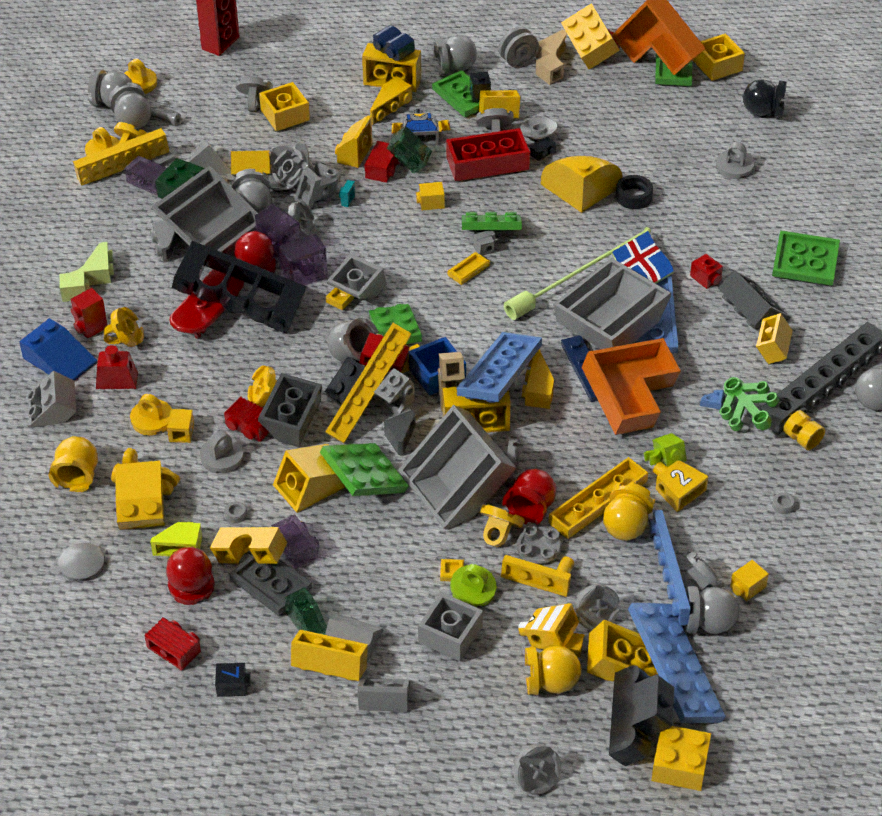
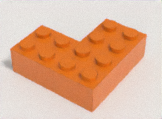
M646 0L612 34V37L633 63L653 49L673 75L689 65L706 49L668 0Z
M664 338L588 351L582 365V369L615 435L653 428L661 411L650 391L673 387L681 372Z

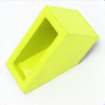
M177 522L152 537L150 543L153 556L170 557L173 552L183 547L193 546L200 549L202 542L201 523Z

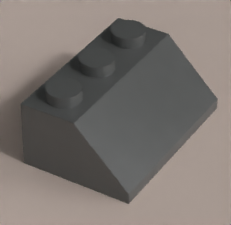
M735 270L718 288L724 294L722 298L729 304L733 303L736 306L734 310L742 317L745 316L748 319L746 321L747 324L753 329L761 328L762 319L780 313L786 321L791 318L754 280Z
M281 373L258 421L279 442L299 447L320 405L322 384Z

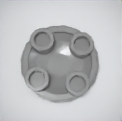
M528 525L523 529V533L520 534L517 540L519 555L525 561L536 564L552 561L559 555L562 548L559 532L556 529Z
M78 543L72 545L62 552L59 558V569L69 581L87 579L91 576L99 575L103 571L104 554L94 544Z

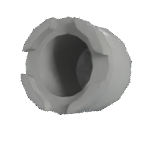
M456 35L450 37L446 42H444L443 38L434 39L433 56L434 59L438 58L439 66L436 69L439 75L448 74L449 68L453 71H464L475 63L477 57L476 46L466 36Z
M94 69L96 73L95 75H90L88 83V93H91L92 97L89 103L94 106H101L104 103L110 107L108 97L111 91L116 86L120 88L128 85V82L133 83L132 80L121 72H109L106 74L105 70Z
M128 82V85L120 88L116 86L111 91L108 100L117 122L134 125V129L137 130L149 122L151 106L141 86Z
M244 169L238 172L236 178L231 181V187L262 217L271 208L272 203L269 177L264 172L263 174L255 172V169Z
M357 318L338 323L330 330L327 337L328 350L339 361L344 362L347 356L355 361H360L361 352L369 333H379L378 329L368 319Z
M871 368L861 374L856 381L855 391L857 399L864 407L872 410H882V368Z
M697 586L685 587L690 605L688 625H683L684 632L695 634L698 627H700L707 633L718 634L728 631L735 625L739 617V604L728 590L710 587L699 592Z

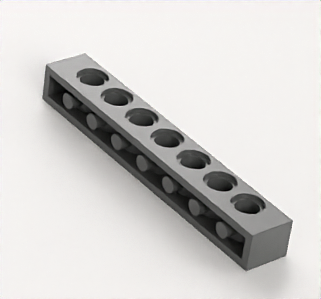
M867 321L777 394L780 401L776 406L770 407L767 403L761 406L760 411H767L772 419L769 429L779 435L783 431L786 421L793 413L799 410L807 413L809 409L816 408L825 396L829 397L836 387L843 386L847 378L851 375H856L863 365H868L873 360L874 356L882 354V330Z

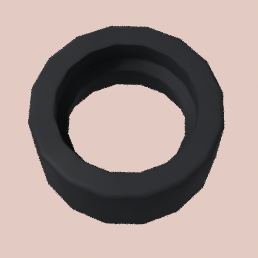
M628 175L618 181L616 185V200L621 206L633 210L642 209L650 205L653 197V184L649 179L640 175ZM628 189H639L645 193L641 195H630L624 191Z

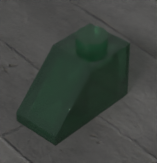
M305 587L284 597L286 614L298 631L304 630L325 635L327 625L317 602Z

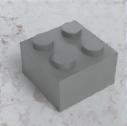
M441 592L418 625V643L461 661L483 628V610Z

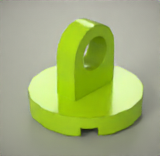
M476 564L459 568L453 574L450 582L452 596L474 607L488 605L493 600L497 589L496 579L492 573Z

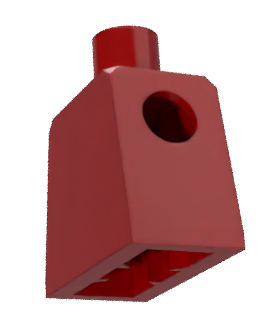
M114 345L107 346L105 351L99 352L96 389H136L138 371L130 352L118 351V348Z

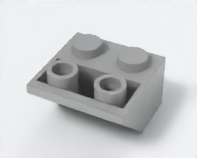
M55 371L44 377L41 383L28 393L30 427L62 424L77 412L74 380Z

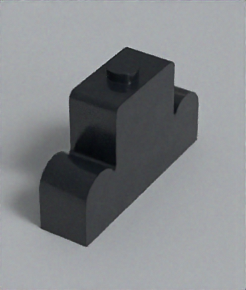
M635 665L615 672L609 743L610 757L623 766H628L644 759L649 754L651 741L648 737L672 727L674 686L657 674L654 676L648 675Z

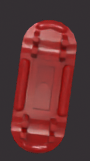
M213 269L202 282L208 286H217L222 283L226 274ZM232 277L227 286V291L237 297L244 287V281ZM192 292L191 296L188 295L170 315L169 322L175 330L194 334L195 338L200 339L201 333L204 334L206 332V329L225 311V308L220 304L219 299L212 302L203 301Z

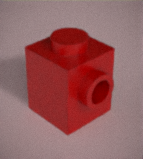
M704 254L691 262L690 277L708 289L713 285L719 284L722 280L723 266L708 254Z

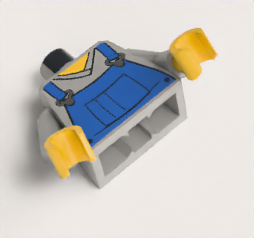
M415 109L413 113L405 115L404 121L392 123L391 134L395 133L399 137L403 136V147L439 145V134H443L447 130L450 131L449 120L438 121L434 119L433 114L430 112L423 113L421 109Z

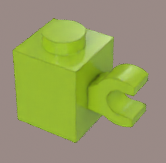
M673 433L652 439L654 450L644 452V460L649 461L650 465L662 462L669 467L676 461H687L684 441Z

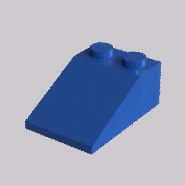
M50 318L19 341L23 359L47 374L55 371L75 381L97 363V359L64 326Z

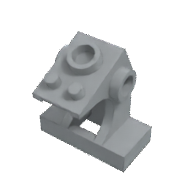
M318 161L315 162L314 172L310 168L303 169L294 199L306 203L310 209L313 208L315 201L332 196L337 189L341 174L336 172V170ZM307 183L311 186L310 189L306 188Z
M394 368L386 374L383 382L374 391V394L378 395L377 403L396 416L413 410L416 411L417 417L423 412V407L415 402L414 383L410 378ZM397 400L402 402L399 408L393 405Z

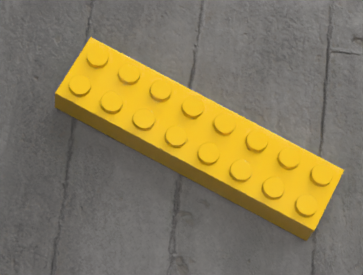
M162 128L75 160L73 165L77 179L82 186L169 153L167 137Z
M626 458L549 513L548 523L567 539L571 538L604 513L606 506L610 502L609 497L614 485L621 483V486H629L631 482L642 486L648 480V472L631 458Z

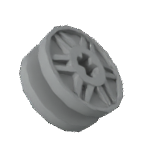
M515 27L502 37L498 52L510 66L518 68L533 60L538 52L539 42L527 28Z

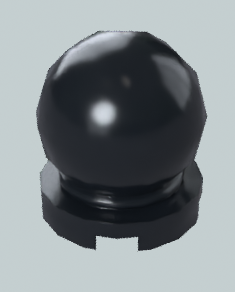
M754 80L747 85L742 96L745 108L751 114L757 116H766L773 112L775 113V118H782L785 101H781V98L784 99L787 81H779V84L775 86L768 80Z

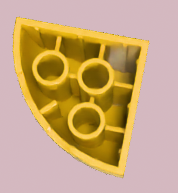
M570 156L548 164L542 171L541 185L582 213L616 191V185L623 178V175L617 165L607 160L593 156Z

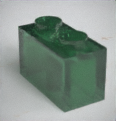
M406 126L392 135L387 147L412 173L425 167L432 153Z

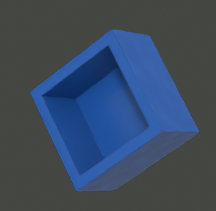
M446 337L410 350L408 353L409 370L429 396L439 392V354L457 352ZM464 361V374L466 377V362Z

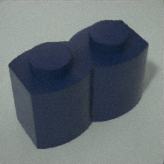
M392 25L373 34L375 49L386 53L393 60L399 61L415 51L414 39L406 33H401L399 29Z

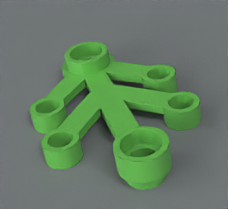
M731 377L724 383V392L727 396L719 413L724 420L730 419L728 424L733 431H739L744 425L741 418L746 408L753 416L752 421L755 427L764 431L771 427L772 419L767 411H759L753 403H767L768 406L774 407L779 403L780 399L775 392L768 393L770 387L766 381L744 383L737 377ZM757 391L758 394L746 395L744 392ZM737 397L738 403L735 411H733L731 407Z

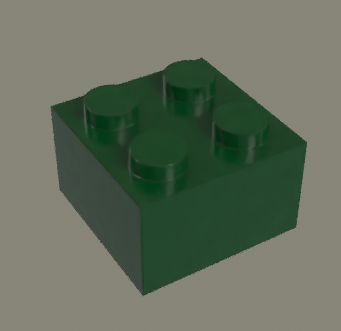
M176 158L155 180L158 198L163 199L205 168Z

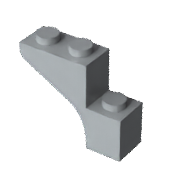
M165 221L152 223L153 231L150 232L152 243H157L155 244L156 254L162 257L163 263L168 262L172 259L180 236Z

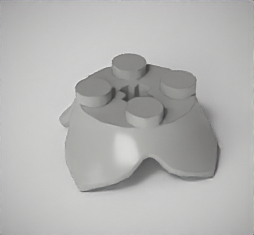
M297 143L295 149L287 145L271 148L270 161L275 172L268 176L270 189L275 191L289 189L297 192L303 169L310 168L313 172L315 171L309 158L306 143Z

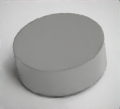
M778 493L773 497L772 507L780 514H789L795 508V499L788 493Z
M241 502L229 503L224 509L226 520L231 523L244 521L247 517L245 504Z

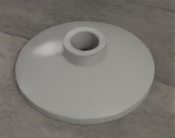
M545 117L529 119L520 126L524 137L536 140L553 135L558 128L554 120Z

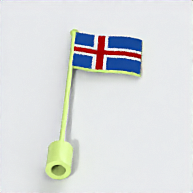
M645 227L641 233L533 295L528 291H523L504 302V310L512 320L518 319L535 309L537 297L611 254L616 261L655 284L672 275L674 270L667 257L655 245L650 235L651 229Z

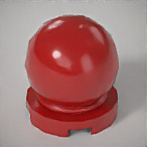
M258 231L246 232L239 237L235 244V257L275 273L276 262L272 240L266 234Z
M540 469L525 470L515 479L513 487L506 492L503 497V506L506 505L509 510L508 513L512 516L518 515L524 518V524L527 525L528 522L538 525L546 516L547 508L555 500L557 487L554 479L546 471Z
M193 546L183 547L173 552L167 560L166 575L168 578V589L174 600L184 605H195L198 601L205 598L208 599L213 593L215 586L212 564L203 550Z

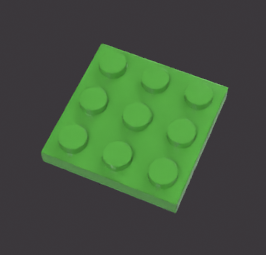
M780 230L772 276L833 286L840 239Z
M376 443L323 446L320 451L321 455L352 496L404 493L408 488V484Z

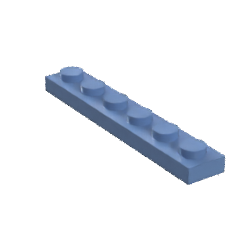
M653 510V520H649L650 533L655 535L653 538L654 548L659 550L658 562L660 566H663V581L668 582V598L673 600L672 613L673 616H677L679 626L688 625L690 605L663 510Z

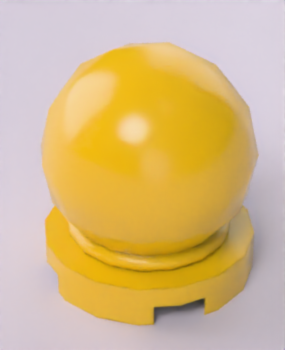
M72 436L62 440L55 450L54 461L50 466L48 476L51 483L57 488L59 485L64 488H70L69 492L87 491L89 485L93 482L94 470L98 463L96 447L85 437Z
M631 482L629 486H621V483L614 485L609 497L610 502L604 511L603 524L607 532L614 538L623 541L635 539L642 535L648 524V515L652 513L655 499L649 496L651 492L645 487Z
M554 645L546 647L540 653L537 652L535 646L525 648V666H530V677L526 678L528 695H538L541 688L549 693L560 694L571 690L578 683L581 675V664L576 654L567 647Z

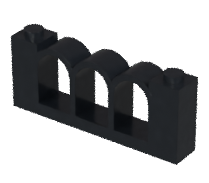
M193 240L174 275L172 284L173 289L190 296L193 292L196 297L203 301L212 302L219 299L220 304L228 311L236 313L246 310L247 315L252 320L259 323H269L268 327L283 333H288L307 288L305 285ZM205 266L226 274L221 284L208 286L200 280ZM232 277L253 285L248 295L236 297L227 291V286ZM258 288L280 296L275 306L264 308L256 304L254 296Z

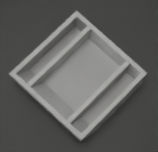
M210 166L203 169L152 206V209L189 246L193 240L227 255L235 251V244L239 237L246 232H260L264 222V218Z
M610 258L553 303L557 322L596 347L605 349L633 344L659 323L671 293L622 263Z
M453 405L398 471L444 529H449L474 518L482 505L487 503L514 472L516 467L469 411Z

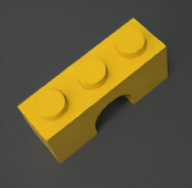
M220 527L210 549L219 563H239L241 557L250 551L258 564H277L287 545V541L279 527Z

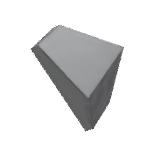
M207 140L201 143L187 161L203 168L210 166L219 175L231 173L229 167Z

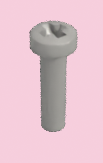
M151 109V116L171 121V124L175 126L181 122L180 113L170 114Z

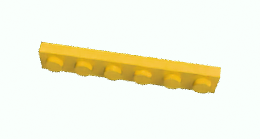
M392 323L325 431L326 434L343 444L346 442L375 395L374 391L383 382L386 374L411 336L409 331Z

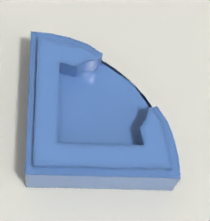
M714 390L713 393L704 395L701 398L700 406L720 409L724 398V390Z

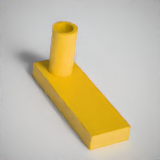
M505 555L502 560L501 578L567 597L571 581L570 572L574 566V560L565 556L561 559L557 569Z

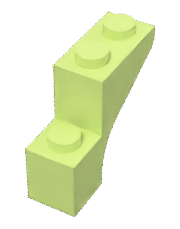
M107 242L99 243L81 268L70 273L59 274L62 302L71 301V298L90 289V285L111 283V275H114V266L110 262H113L114 259L113 251L108 249Z

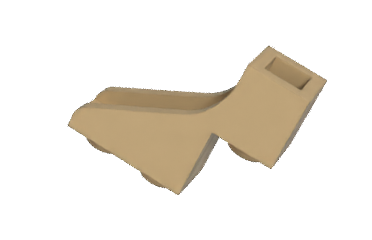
M561 30L539 41V49L535 56L538 59L536 60V75L549 85L564 78V63L559 58L566 48L565 38L567 33L565 30Z
M461 352L439 354L440 368L438 369L441 411H443V388L458 387L463 379H465L464 359Z

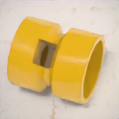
M801 410L796 411L788 418L783 429L785 434L793 440H797V443L808 451L821 442L826 431L823 426L816 421H812L811 417Z

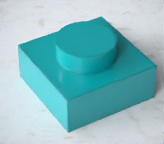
M347 180L344 187H341L339 190L341 206L349 207L356 196L355 181Z

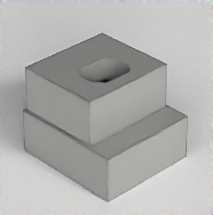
M493 230L474 234L473 247L480 255L494 253L495 233Z

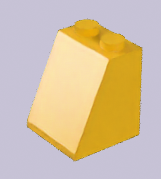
M329 444L290 449L284 453L273 486L296 513L345 488V485L320 453L322 447Z

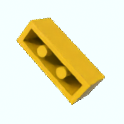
M299 630L291 642V666L302 670L323 673L324 675H333L347 680L359 681L367 669L368 644Z

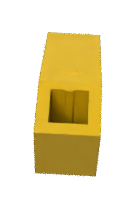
M397 76L383 84L370 109L372 125L381 121L390 113L395 112L403 105L408 104L412 100V85Z
M539 349L528 363V367H531V369L526 370L525 382H527V385L523 384L522 397H525V406L550 409L554 392V378Z

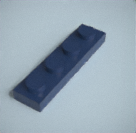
M578 335L562 339L561 346L591 403L598 401L582 369L589 351L583 338Z

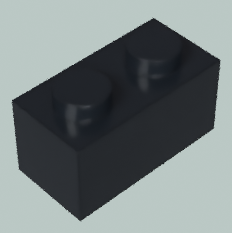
M549 137L541 140L530 147V156L537 161L544 159L555 152L556 142Z

